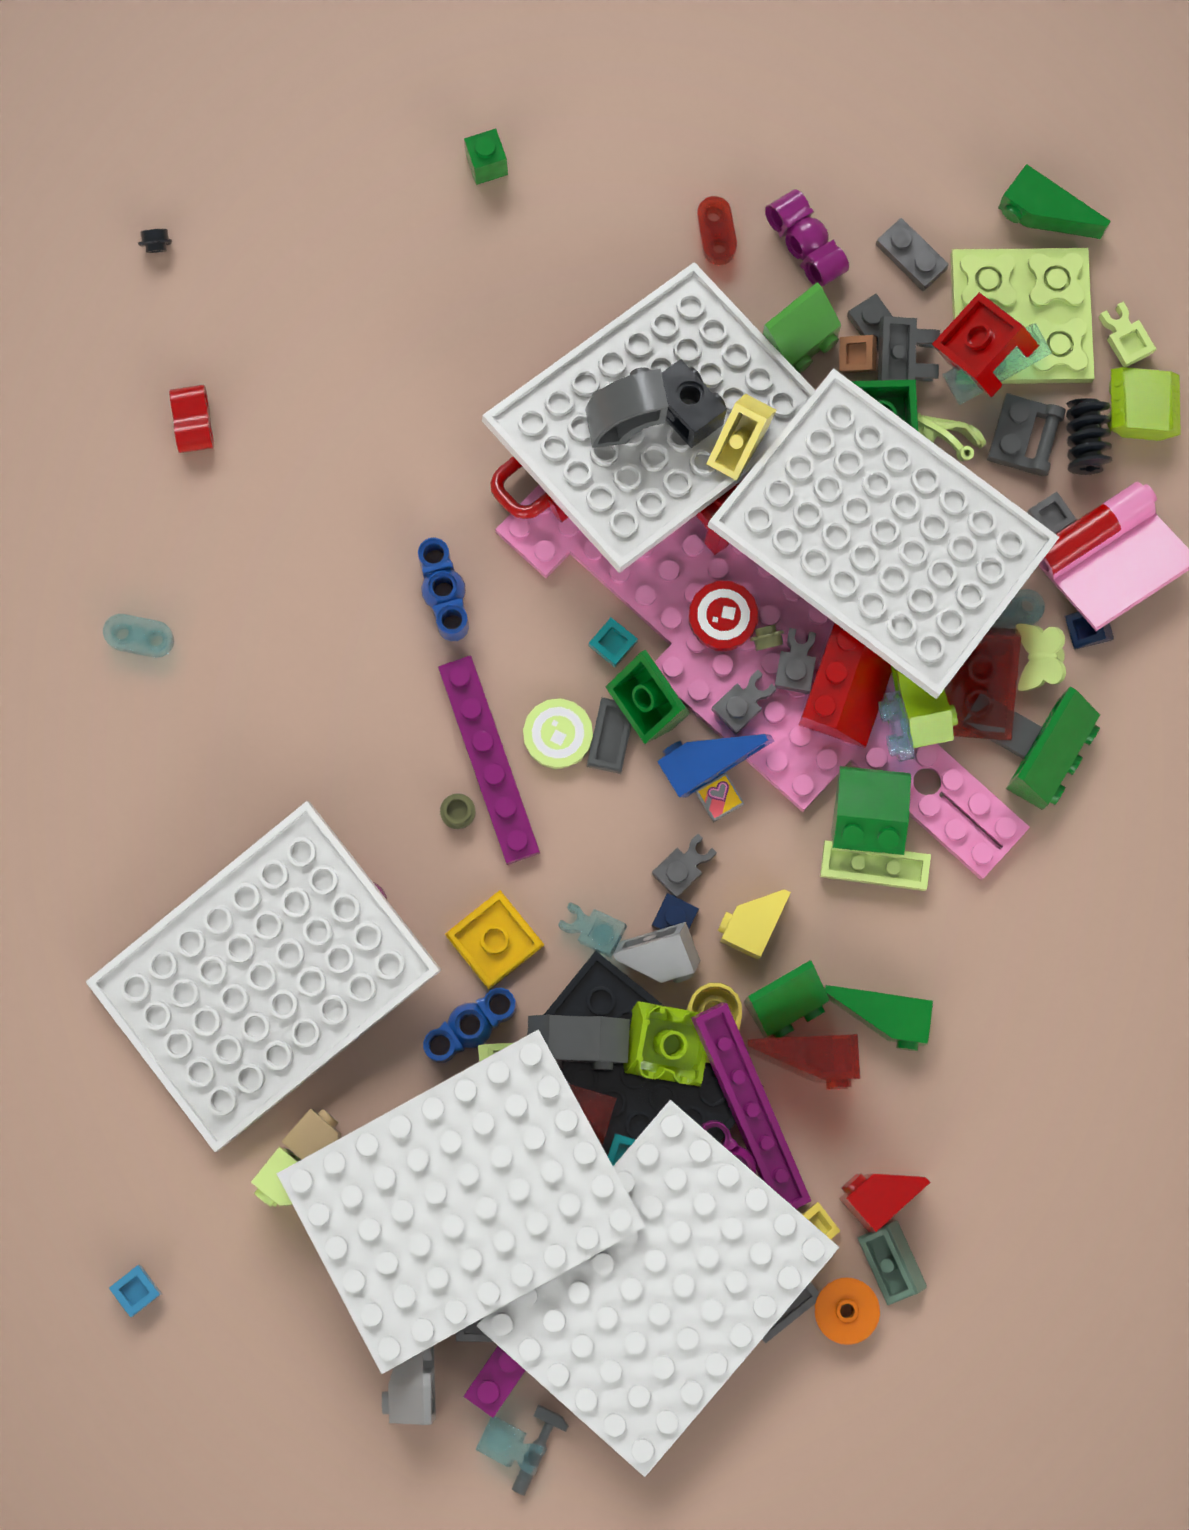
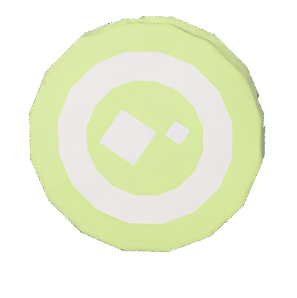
M562 698L546 700L535 706L527 716L523 728L524 744L530 756L542 766L552 769L569 767L580 762L589 752L593 739L592 722L586 711L573 701Z

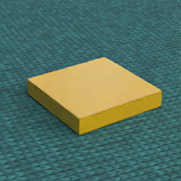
M501 890L445 933L448 940L488 990H491L545 946Z

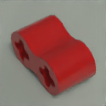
M205 385L170 389V403L178 452L184 453L214 448L210 409Z

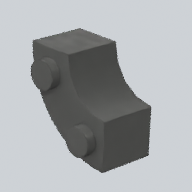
M641 367L634 369L630 372L629 376L621 378L592 394V398L585 409L592 448L627 444L630 438L637 432L651 426L665 424L668 402L661 368L650 370L649 368Z
M528 1016L527 1035L539 1029L559 1068H562V1062L591 1063V1069L613 1070V1063H628L630 1019L603 1016Z

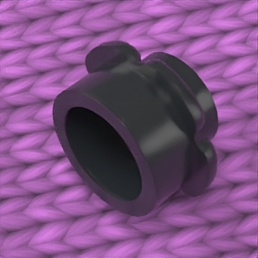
M167 229L144 230L140 232L141 242H138V245L141 247L145 246L146 253H160L167 251L166 245H170L172 240L168 237Z

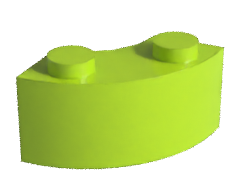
M891 665L898 706L912 749L954 740L953 726L958 725V718L955 706L949 705L945 690L935 699Z

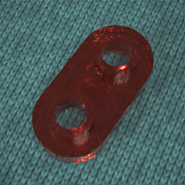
M710 196L699 204L697 210V223L702 252L708 262L714 265H725L734 258L737 249L732 211L725 199L718 196ZM714 213L717 214L720 217V219L717 221H711L708 218V215ZM721 245L725 248V251L717 253L713 248Z

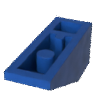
M759 734L693 741L684 744L681 741H677L663 750L665 756L657 762L677 795L687 798L696 790L712 782L774 742V739L771 735Z

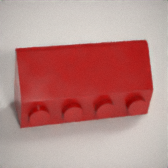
M834 622L799 725L866 748L892 673L891 665Z

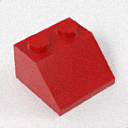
M860 1173L859 1175H854L841 1187L845 1193L839 1199L868 1232H877L931 1182L926 1177L874 1173L863 1176Z

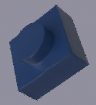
M667 893L651 926L660 930L686 922L688 929H690L699 908Z

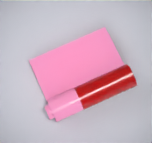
M1133 483L1056 533L1059 539L1039 564V567L1095 631L1189 571V549L1156 514L1155 502L1157 497L1152 488L1147 484Z

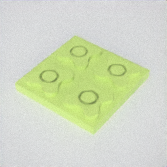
M1088 248L952 249L950 255L953 320L980 292L1021 323L1039 344V347L1029 357H1025L1017 346L993 371L1002 384L1093 382L1095 377ZM955 369V384H976L961 369L958 371Z

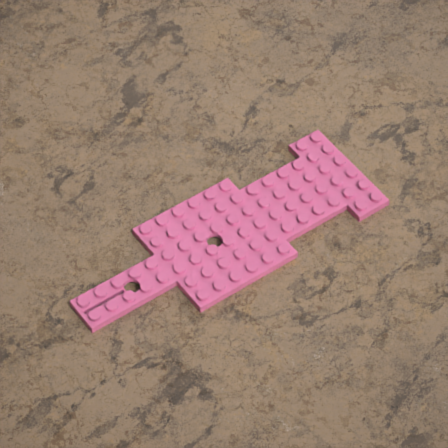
M538 485L520 504L529 505L533 503L545 491ZM550 507L540 515L530 519H520L510 514L495 529L497 535L545 578L571 555L662 637L670 646L655 661L656 665L683 704L720 738L759 734L771 735L774 742L747 758L746 761L802 812L839 774L840 766L845 767L849 762L856 768L911 773L909 816L980 880L994 868L1030 828L938 744L912 749L900 714L892 673L866 748L800 726L799 722L809 694L778 688L769 698L757 702L762 708L761 712L735 735L711 710L712 707L737 683L744 690L748 686L750 677L757 670L763 674L755 683L758 690L764 691L771 684L775 686L781 651L790 652L787 643L790 628L797 629L795 640L799 644L807 642L809 632L816 633L815 642L807 653V656L816 657L811 683L812 687L834 622L729 543L725 549L714 555L704 542L708 530L696 515L620 573L617 572L569 517L561 523ZM715 581H732L744 586L753 595L758 606V624L756 629L775 625L777 631H784L781 634L783 645L756 651L754 641H750V639L743 645L730 651H715L702 645L693 634L689 625V606L694 595L703 586ZM931 769L938 774L941 784L935 794L923 795L915 789L914 775L919 770ZM943 793L945 796H942L941 798L939 794Z

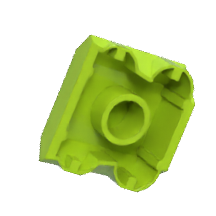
M1127 367L1111 369V381L1109 383L1111 411L1108 414L1111 417V421L1107 423L1111 431L1117 433L1122 438L1156 441L1181 435L1180 377L1178 374L1172 371Z
M637 1001L631 1010L632 1020L629 1031L628 1063H623L625 1073L649 1079H662L680 1084L701 1086L707 1054L691 1017L700 1012Z

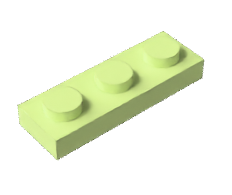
M825 840L820 877L926 891L931 854L905 851L904 855L837 849L833 848L832 841Z

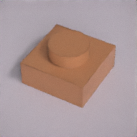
M876 336L840 337V372L876 371Z

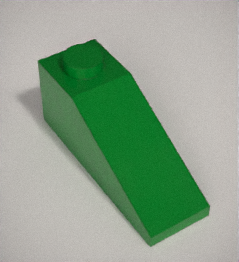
M1028 164L1024 166L1004 193L998 207L1009 221L1020 223L1028 228L1096 239L1102 238L1111 222Z
M831 985L824 986L831 1002L886 1040L897 1042L896 1048L918 1051V1045L924 1046L928 1044L933 1008L932 1000Z

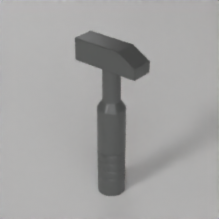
M541 1405L537 1406L533 1416L544 1421L545 1424L538 1439L533 1441L512 1487L513 1491L524 1496L547 1448L546 1442L553 1427L555 1426L565 1432L569 1427L563 1416Z

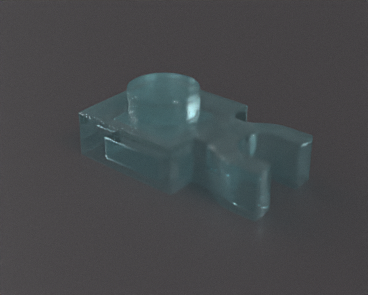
M570 902L567 909L569 912L576 914L577 919L572 924L560 920L558 927L567 933H581L578 938L580 944L611 958L627 925L596 909H593L589 917L583 913L578 905Z
M496 1416L490 1418L475 1449L506 1467H511L514 1460H516L520 1468L531 1475H535L538 1468L529 1464L528 1455L535 1451L537 1454L544 1456L547 1451L541 1445L524 1443L526 1432Z

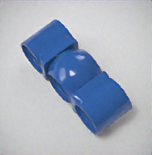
M436 537L428 538L418 548V558L424 577L421 586L422 597L425 603L433 609L440 635L451 642L459 641L466 636L469 630L468 617L463 602L466 593L465 583L462 577L454 571L447 544L442 539ZM437 550L444 554L443 559L438 563L432 564L425 560L426 555L431 551ZM441 583H448L453 587L452 592L447 596H438L434 593V590ZM455 615L462 619L461 625L456 629H447L443 626L444 620L449 616Z
M495 988L490 990L485 997L477 999V1003H464L457 1006L451 1012L448 1022H443L438 1029L430 1031L425 1036L423 1048L426 1055L435 1062L445 1063L450 1061L456 1053L463 1052L464 1048H476L478 1045H483L490 1038L493 1028H498L502 1022H506L514 1016L516 1001L513 994L505 988ZM505 996L510 1000V1008L506 1013L497 1015L490 1010V1003L494 997ZM467 1016H475L480 1020V1028L473 1035H466L460 1029L462 1020ZM438 1036H444L450 1041L449 1051L444 1055L437 1056L431 1051V1042Z

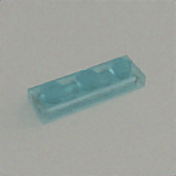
M1032 323L1025 328L1039 344V347L1029 357H1025L1016 346L993 371L1001 382L1052 354L1036 323ZM957 366L942 374L958 405L983 392L970 376Z

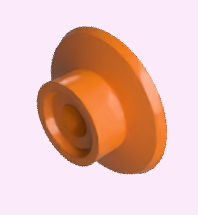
M839 1278L828 1283L819 1293L815 1303V1318L819 1329L827 1338L839 1344L852 1345L864 1341L874 1332L880 1318V1305L874 1291L863 1281L855 1278ZM844 1304H850L852 1312L848 1317H842L840 1309Z

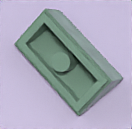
M895 1220L882 1226L877 1232H868L858 1237V1241L887 1305L918 1294L926 1289V1282L898 1221Z

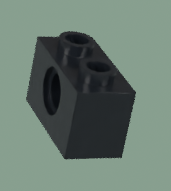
M682 359L662 372L668 402L666 421L689 447L693 448L724 424L727 411L725 402L718 393L711 392L703 383L699 372L693 367H688ZM691 399L696 404H685L682 400Z

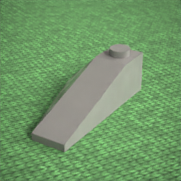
M434 1346L393 1368L388 1391L382 1392V1413L389 1414V1423L432 1425L436 1419Z

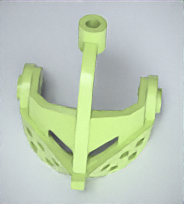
M918 413L919 432L932 442H934L937 436L945 440L956 450V456L960 461L970 460L974 456V450L970 446H963L947 430L961 433L976 447L982 448L986 445L983 434L972 425H968L965 422L924 416Z

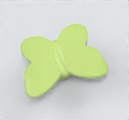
M1017 624L1016 631L1025 650L1029 653V662L1021 674L1018 690H1033L1044 685L1045 681L1049 684H1060L1066 676V667L1063 663L1065 659L1063 650L1065 635L1063 631L1058 627H1048L1043 631L1042 628L1036 625Z

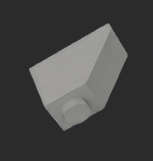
M686 922L620 941L613 953L616 961L661 983L672 979L674 983L690 979L701 961Z

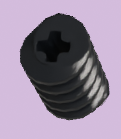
M1093 398L1071 400L1066 403L1070 408L1066 412V417L1070 421L1066 426V430L1071 434L1067 438V444L1071 447L1067 452V457L1072 461L1068 464V471L1079 475L1100 473L1104 470L1102 465L1112 462L1111 456L1102 455L1103 451L1112 448V444L1101 440V438L1111 435L1110 429L1101 428V425L1111 421L1110 416L1101 415V412L1110 409L1111 405L1108 402Z

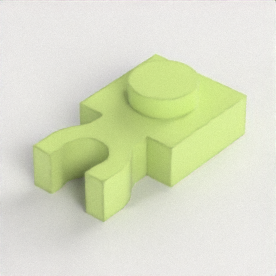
M1123 301L1115 308L1120 319H1112L1106 310L1100 314L1099 320L1105 328L1113 332V334L1109 335L1107 341L1121 365L1128 367L1153 354L1156 347L1140 320L1131 324L1128 308Z

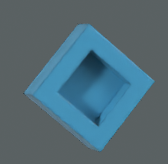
M137 1265L109 1287L130 1317L135 1316L162 1294L141 1265Z

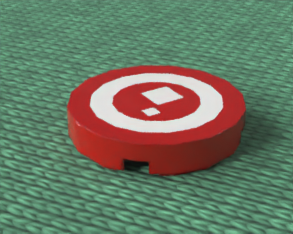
M715 581L703 586L694 595L689 606V625L693 634L702 645L715 651H730L743 645L753 636L758 624V606L753 595L744 586L732 581Z

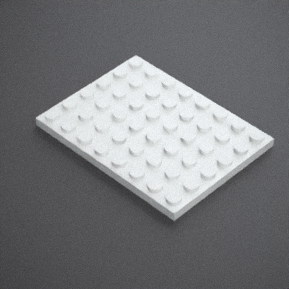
M694 262L483 414L482 422L617 572L620 573L742 481L815 392V389ZM680 359L688 367H693L699 372L703 383L711 392H716L722 397L727 408L724 424L693 448L689 447L667 421H665V424L651 426L637 432L630 438L627 444L592 448L585 412L586 406L595 391L629 376L630 372L634 369L646 367L650 370L661 368V372H663ZM748 394L777 411L761 443L740 478L736 481L706 465L735 402L743 395ZM691 399L682 400L685 404H696Z
M834 368L707 525L935 699L942 693L1059 539V536Z
M306 801L90 977L86 983L213 1151L218 1152L437 975L441 968L309 801Z
M539 1029L276 1173L381 1374L646 1227Z
M671 1100L613 1166L646 1227L485 1316L477 1325L484 1334L644 1477L652 1470L840 1248Z

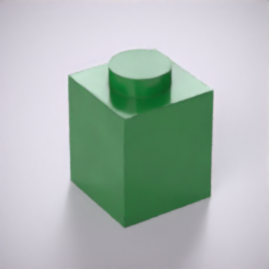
M496 128L464 138L465 154L476 185L508 175L507 158Z

